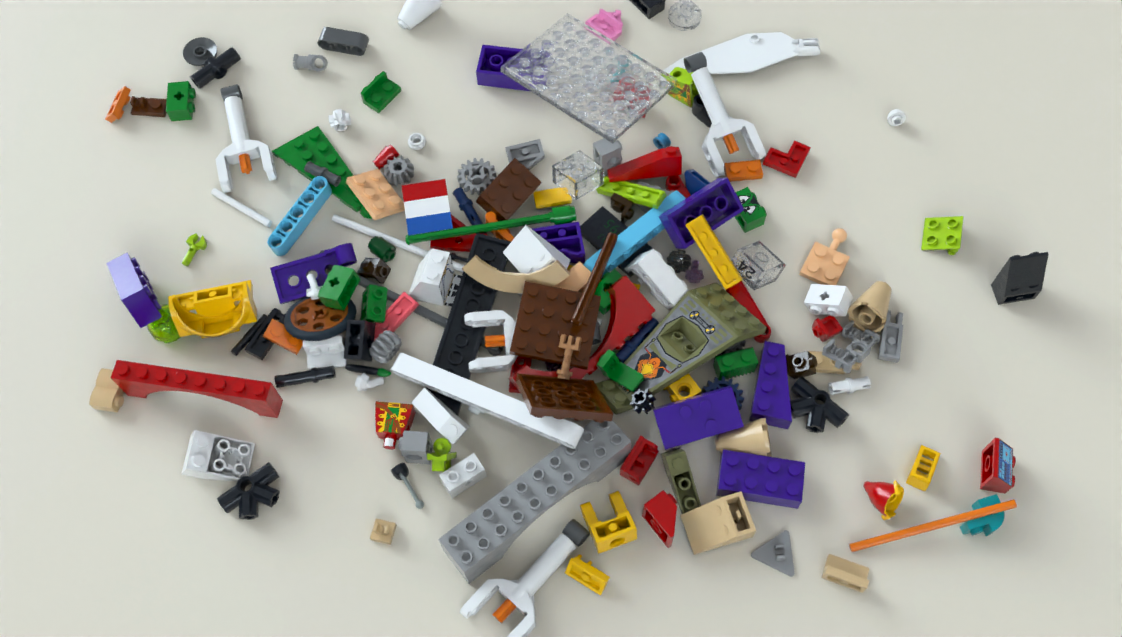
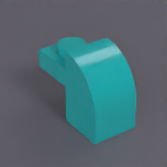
M995 494L977 500L972 505V508L976 510L1001 503L998 495ZM1002 511L966 521L960 526L962 534L971 533L973 536L984 532L985 536H989L1002 525L1005 513Z

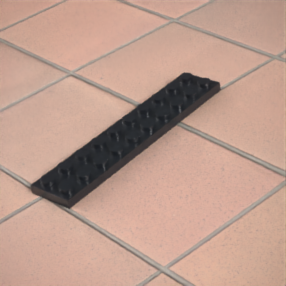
M476 233L466 263L477 255L487 264L504 272L508 258L503 254V251L511 242ZM463 271L433 366L470 380L472 373L469 372L468 363L477 358L486 327L473 328L465 325L464 315L471 312L492 311L498 290L477 282ZM428 389L456 415H459L462 402Z

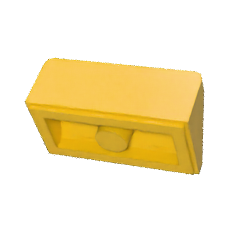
M568 186L533 192L536 209L572 203Z

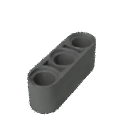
M324 27L317 44L325 50L362 56L369 43V37L360 32Z

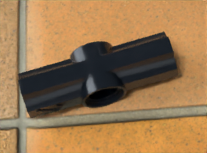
M232 47L217 58L214 56L209 57L205 61L204 67L191 75L190 78L198 88H202L214 78H223L227 73V69L241 60L240 55Z

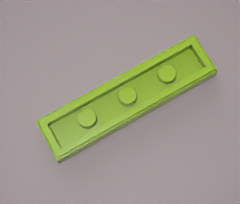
M607 176L604 177L596 189L598 194L612 197L616 193L636 204L655 209L659 208L667 196L665 191L627 181L609 182Z

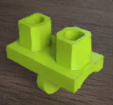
M438 438L433 444L435 452L428 453L427 460H432V471L444 472L451 468V459L457 457V452H450L451 443L448 439Z

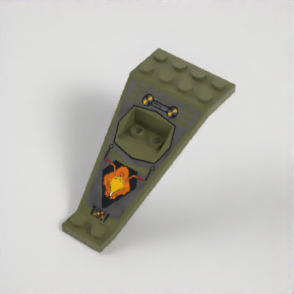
M717 282L689 290L624 362L625 365L644 376L637 389L631 392L611 379L596 383L615 415L633 409L630 405V402H632L631 395L637 392L638 389L644 392L648 389L652 395H655L735 343L764 334L767 327Z

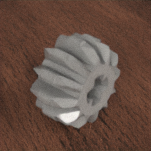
M401 155L397 159L394 156L393 160H388L387 164L384 165V176L390 184L394 183L396 187L398 184L404 185L405 182L410 183L411 178L414 177V166L408 158L404 159Z
M390 330L384 331L372 343L369 350L370 355L381 364L387 363L400 350L399 347L402 345L401 339Z

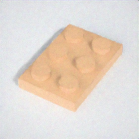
M379 169L347 177V185L374 221L405 211L404 202Z

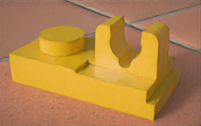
M580 554L577 557L571 558L565 574L601 596L610 577L591 566L592 561L589 560L588 563L581 560L582 555Z

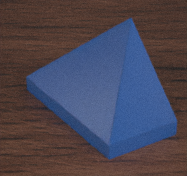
M694 169L686 170L684 173L686 188L690 195L710 184L707 179Z

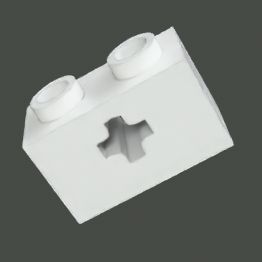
M811 284L804 304L810 313L814 315L846 316L853 296L847 286Z
M474 453L439 475L442 484L452 498L487 477L484 467Z

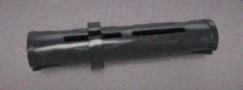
M334 366L318 369L314 367L307 371L276 375L274 379L276 387L280 388L306 382L318 383L319 380L335 378L336 374Z

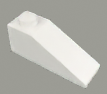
M425 387L412 401V404L435 429L452 444L456 443L470 427Z

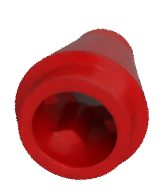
M390 144L388 147L385 146L372 162L380 170L387 164L388 160H393L394 156L397 158L400 155Z

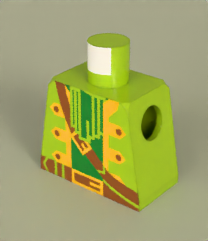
M675 67L670 74L663 72L660 82L667 84L668 95L692 107L694 97L699 94L692 79V73H688L686 69Z

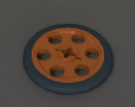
M304 297L288 309L284 318V327L289 334L300 340L320 341L329 339L347 329V320H355L356 306L350 299L344 311L335 310L324 305L318 306V304L322 303L320 299L311 300V297Z

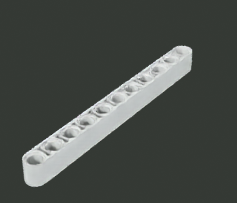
M399 353L391 368L393 373L402 378L572 449L576 448L584 432L581 426L566 419H555L550 416L534 417L530 415L526 404L522 401L404 353Z

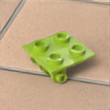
M964 217L925 218L921 250L946 249L949 255H955L961 247Z

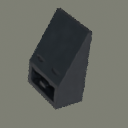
M1033 252L1025 256L1014 255L1008 259L991 284L998 305L1031 300L1038 296L1042 291L1048 252Z

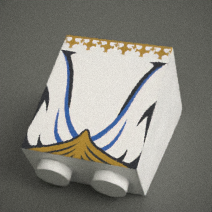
M431 249L418 265L408 294L414 300L441 306L445 305L455 275L450 252Z

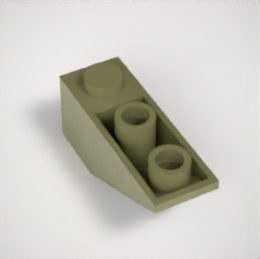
M676 448L661 453L664 468L681 513L684 514L700 507L701 503L686 452L681 448Z

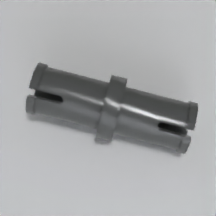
M311 161L305 165V172L316 177L323 176L327 179L328 183L335 187L340 184L341 176L328 171V168L320 167Z

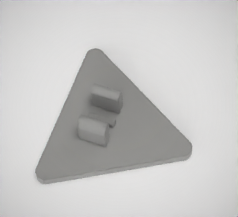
M785 530L751 553L752 558L790 577L794 576L789 531Z

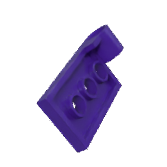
M352 243L342 244L324 250L323 253L271 267L270 270L280 304L307 297L306 289L311 288L307 279L310 271L317 272L316 281L319 287L323 286L327 279L326 268L328 266L338 265L347 267L357 263ZM292 276L299 278V283L295 286L289 284V279Z

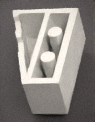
M654 249L639 254L624 268L628 273L632 271L639 278L637 281L641 285L645 283L652 290L650 293L667 309L673 308L689 291L686 283L675 275L674 269L667 265L662 255Z

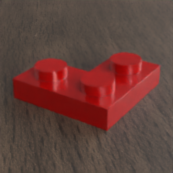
M795 140L788 153L770 147L763 165L796 178L811 147Z

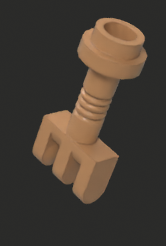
M561 335L559 348L565 349L562 368L557 370L556 373L558 378L570 380V376L573 374V372H569L573 350L580 351L581 337H577L575 344H573L574 336L569 335L568 342L566 343V335Z

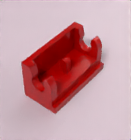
M640 435L621 466L620 475L639 486L659 453V450H657L658 446Z

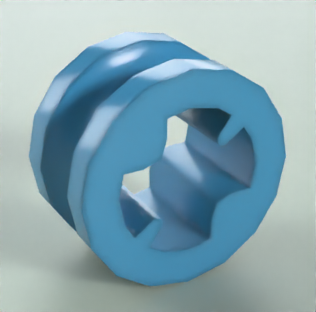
M664 133L658 134V137L653 139L658 149L671 145L670 139Z

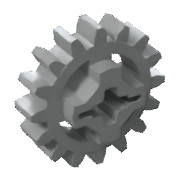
M474 158L473 162L467 160V165L461 164L462 169H458L457 176L460 187H464V192L470 190L471 195L474 192L480 195L481 191H484L497 177L494 165L490 166V161L484 163L483 158L480 161Z

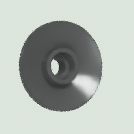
M205 37L189 41L183 49L184 59L187 63L194 66H202L209 57H216L217 55L216 44L211 39Z

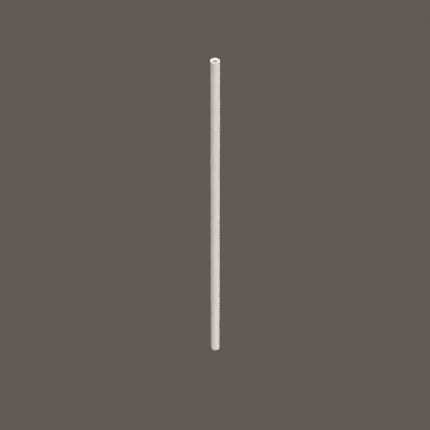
M336 214L332 217V221L372 237H382L390 244L425 257L429 252ZM452 260L453 268L463 272L462 267L464 265ZM597 318L600 327L603 319Z

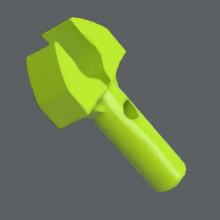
M197 233L189 236L186 240L190 248L182 261L184 266H189L196 251L206 249L207 242L203 235L198 243H196L199 238Z

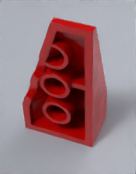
M673 146L661 148L607 169L609 182L682 175V155L680 149Z

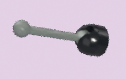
M405 463L396 465L391 469L393 476L398 480L404 481L416 502V507L418 509L423 508L424 503L418 499L407 480L409 474L408 467Z

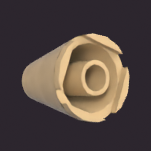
M877 281L849 307L847 312L849 313L848 319L850 322L854 321V327L861 331L869 329L875 333L880 332L884 328L892 292L891 287L886 282Z
M761 418L745 424L744 427L718 434V438L715 439L716 450L721 451V454L724 449L772 457L766 418Z

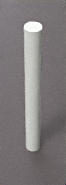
M214 188L211 191V194L261 224L267 227L272 225L271 220L218 189Z

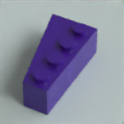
M765 341L761 351L749 421L753 422L766 418V423L769 426L789 429L792 423L785 345Z

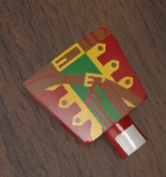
M376 401V434L378 438L384 439L383 448L394 450L396 440L403 437L404 430L410 431L416 414L413 404Z

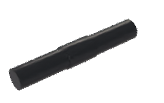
M263 314L231 350L235 356L251 341L267 318V315Z

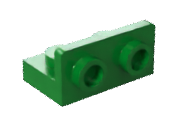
M382 71L379 75L375 76L368 86L363 88L361 92L362 101L365 105L380 113L401 92V87L389 80L386 72Z
M372 284L367 286L362 293L360 320L372 323L385 322L386 287Z

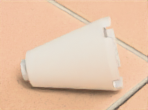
M406 0L397 18L399 26L404 30H411L442 6L441 0Z

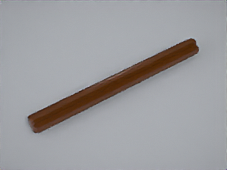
M610 232L607 235L571 320L577 326L583 322L616 244L617 234Z

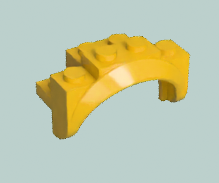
M251 280L168 297L170 314L180 337L188 335L201 336L202 339L219 337L240 331V327L243 324L257 322V308L253 300ZM190 310H196L197 314L190 312Z

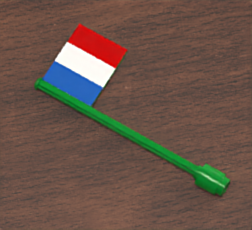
M445 179L401 186L408 229L405 241L408 245L545 222L559 225L576 221L575 207L566 205L553 207L552 212L548 214L453 229Z

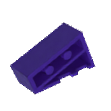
M579 222L532 228L533 231L570 259L569 263H585V250Z

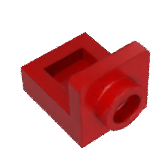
M830 315L821 320L819 318L815 319L812 325L814 335L820 338L822 342L843 331L836 318Z

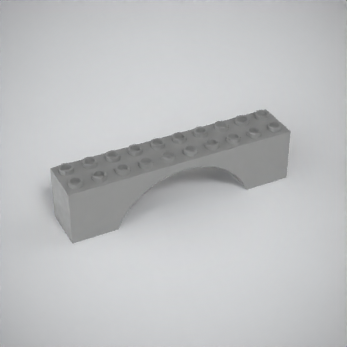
M613 420L604 421L603 423L591 421L583 428L584 432L575 449L561 444L438 539L443 551L468 584L502 559L508 548L522 532L549 508L575 490L587 484L601 481L625 462L631 450V441Z

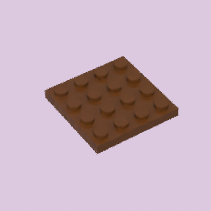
M525 281L509 354L562 365L565 349L559 348L561 335H566V343L568 342L569 335L574 336L573 344H575L577 337H581L580 351L573 350L570 367L587 370L601 296H593L582 324L577 326L571 320L582 292Z
M519 373L516 375L518 388L530 415L534 417L573 418L577 421L587 419L599 423L612 421L613 412L594 380L574 378L565 380L552 376Z

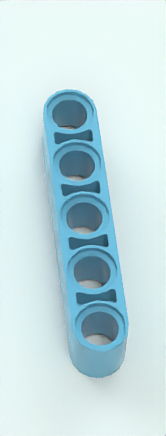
M317 176L310 182L269 236L267 243L277 256H283L288 253L330 197L332 189L325 177Z

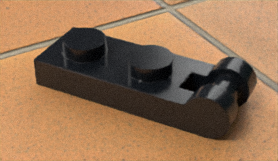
M274 308L246 346L245 351L263 360L274 343L262 336L272 319L279 320L284 325L286 314H282L279 309Z

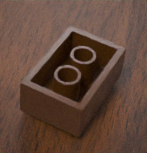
M514 158L480 194L475 202L486 212H494L497 221L509 220L542 182Z

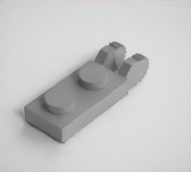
M888 310L886 324L881 330L878 359L898 363L903 334V313L898 312L895 319L896 322L890 323L891 311Z

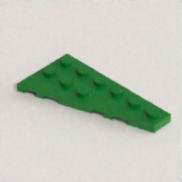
M319 126L272 150L274 156L279 157L287 165L298 170L300 174L310 181L316 176L304 170L305 165L309 161L320 167H326L328 171L341 176V182L337 187L329 183L332 189L331 195L333 194L355 212L360 211L361 202L346 183L347 177L354 175Z

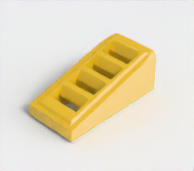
M921 445L906 483L926 491L941 453ZM922 455L927 456V457L933 459V461H931V460H929V459H927V458L922 457Z

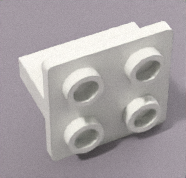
M344 331L335 337L320 341L303 340V348L307 354L308 369L311 370L314 367L318 369L334 366V368L346 366L347 359H344L346 332Z

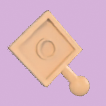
M842 228L835 229L832 233L833 241L830 247L815 241L799 275L821 285H837L850 256L836 251L839 244L847 239V232Z

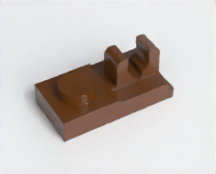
M132 96L130 100L132 105L131 115L166 117L167 99L135 98V96Z

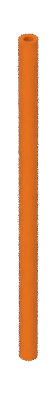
M1014 499L851 543L849 547L851 552L1017 508V504Z

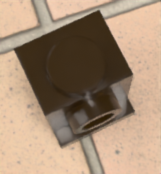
M809 351L793 355L787 354V374L794 379L816 374V357Z

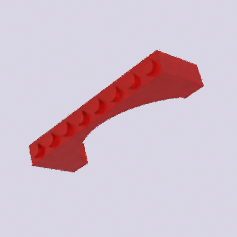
M626 275L619 278L607 289L610 293L611 308L609 325L603 341L590 356L587 370L575 367L570 368L569 372H573L570 378L582 379L587 373L591 375L597 370L598 367L596 365L600 357L608 349L612 351L615 348L619 349L625 344L624 339L626 337H632L639 331L638 326L642 323L646 324L653 318L651 314L656 310ZM523 365L508 379L520 392L516 383L517 373L558 377V374H556L557 371H540L531 369L528 365Z
M122 360L116 361L111 375V379L128 396L147 398L148 394L158 391L190 392L228 401L249 409L259 416L278 418L283 402L273 384L265 381Z

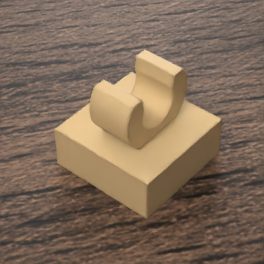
M376 518L370 539L391 545L397 526L396 523Z

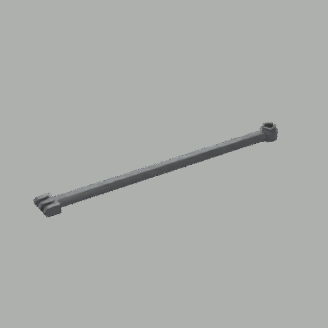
M328 266L326 269L331 271L333 266ZM357 274L360 278L358 285L367 288L369 284L381 286ZM387 289V299L395 302L400 295ZM421 305L413 311L444 328L446 326L447 318ZM483 337L481 346L486 348L485 337ZM499 346V348L487 347L486 349H488L490 355L498 356L503 351V346Z

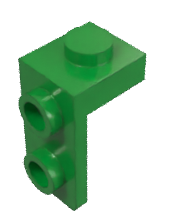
M609 349L600 357L597 363L604 376L631 392H634L644 379L643 374L620 362L615 352Z

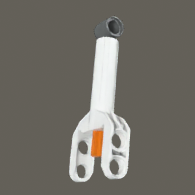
M703 52L684 58L685 68L688 73H692V79L712 122L701 148L713 175L716 178L724 175V163L715 142L723 139L729 154H733L739 151L733 135L740 130L751 156L756 160L764 159L766 152L754 124L743 119L732 118L728 115L707 68V60Z
M239 85L221 88L232 144L223 149L215 159L222 191L228 193L233 189L229 164L240 163L242 173L250 174V171H252L250 160L260 158V156L269 180H276L277 173L273 154L269 146L249 138L242 104L243 97Z
M503 310L465 314V325L473 328L503 325V335L485 336V347L505 346L506 356L477 358L468 363L469 372L507 371L518 357L509 354L516 325L514 319ZM597 321L592 345L601 342L599 322Z
M572 519L563 529V534L559 535L519 580L488 579L464 604L460 613L466 619L475 615L499 590L506 600L492 615L502 624L516 608L526 617L507 637H527L536 627L534 594L576 549L575 545L579 547L585 542L590 532L575 519Z

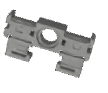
M853 320L843 328L841 335L844 338L852 339V343L846 350H841V347L837 348V345H834L835 339H832L823 347L822 355L835 361L836 368H843V371L846 373H851L852 366L856 362L861 363L870 354L871 347L875 343L879 345L881 338L879 334L869 329L861 331L853 327ZM854 349L861 350L862 352H856Z

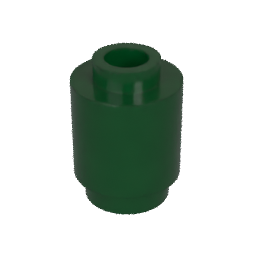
M375 236L368 244L370 252L381 258L384 262L393 260L396 255L395 246L382 237Z

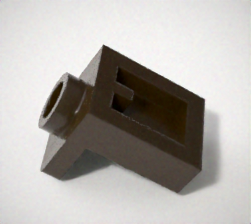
M614 193L611 197V208L617 213H622L621 222L625 224L634 215V202Z

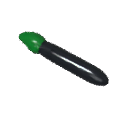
M347 364L345 366V369L351 372H364L380 377L391 375V372L384 368L378 369L356 364Z

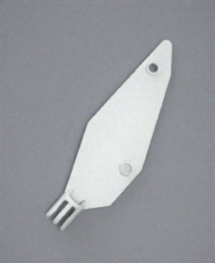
M782 32L752 33L742 35L700 52H703L706 57L707 68L710 74L751 73L794 56H817L820 54L818 38L793 39ZM684 58L676 61L664 69L663 72L670 74L675 67L686 69Z

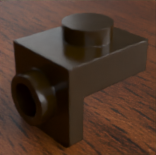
M365 257L357 273L363 277L375 278L380 284H384L391 268L381 258Z

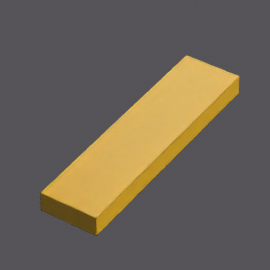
M703 214L687 223V229L725 290L742 281L741 275Z

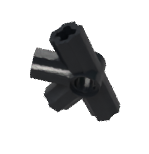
M803 376L791 387V391L800 397L790 401L791 416L795 419L808 415L806 429L810 432H823L826 420L838 428L849 417L845 410L830 399L826 391L817 389ZM815 400H821L824 404H818Z
M268 462L251 475L241 477L234 487L219 496L217 500L226 513L239 506L240 519H255L258 517V502L271 508L277 503L280 491L268 485L279 478V475L271 463ZM252 484L251 489L245 491L246 486Z

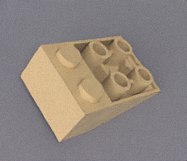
M742 491L721 497L680 515L694 555L752 538L756 532Z

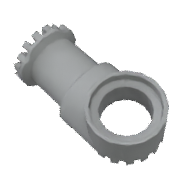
M294 54L293 57L295 70L308 68L309 70L322 71L328 66L326 57L322 55L299 56ZM317 58L323 61L322 68L316 67L315 60Z

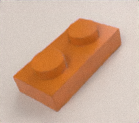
M124 86L117 92L105 120L112 123L122 117L124 113L122 109L130 100L129 93L131 89Z
M760 160L724 164L725 176L728 177L730 182L763 178Z
M274 319L271 320L262 336L296 355L303 345V340L293 337L287 332L282 323Z

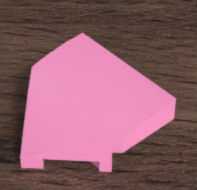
M600 9L599 14L594 15L585 23L586 28L610 44L622 33L621 10L606 12Z

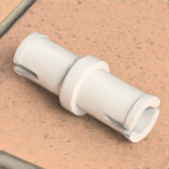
M868 376L856 379L846 378L844 381L830 382L828 389L831 395L844 392L850 394L856 390L870 389L871 382Z

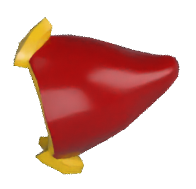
M896 480L893 484L866 481L863 487L873 506L883 514L881 516L882 519L887 520L896 515L894 511L903 499L904 488Z

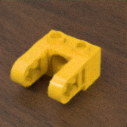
M619 491L608 494L616 518L608 521H598L590 501L580 505L583 518L598 554L637 539V528Z

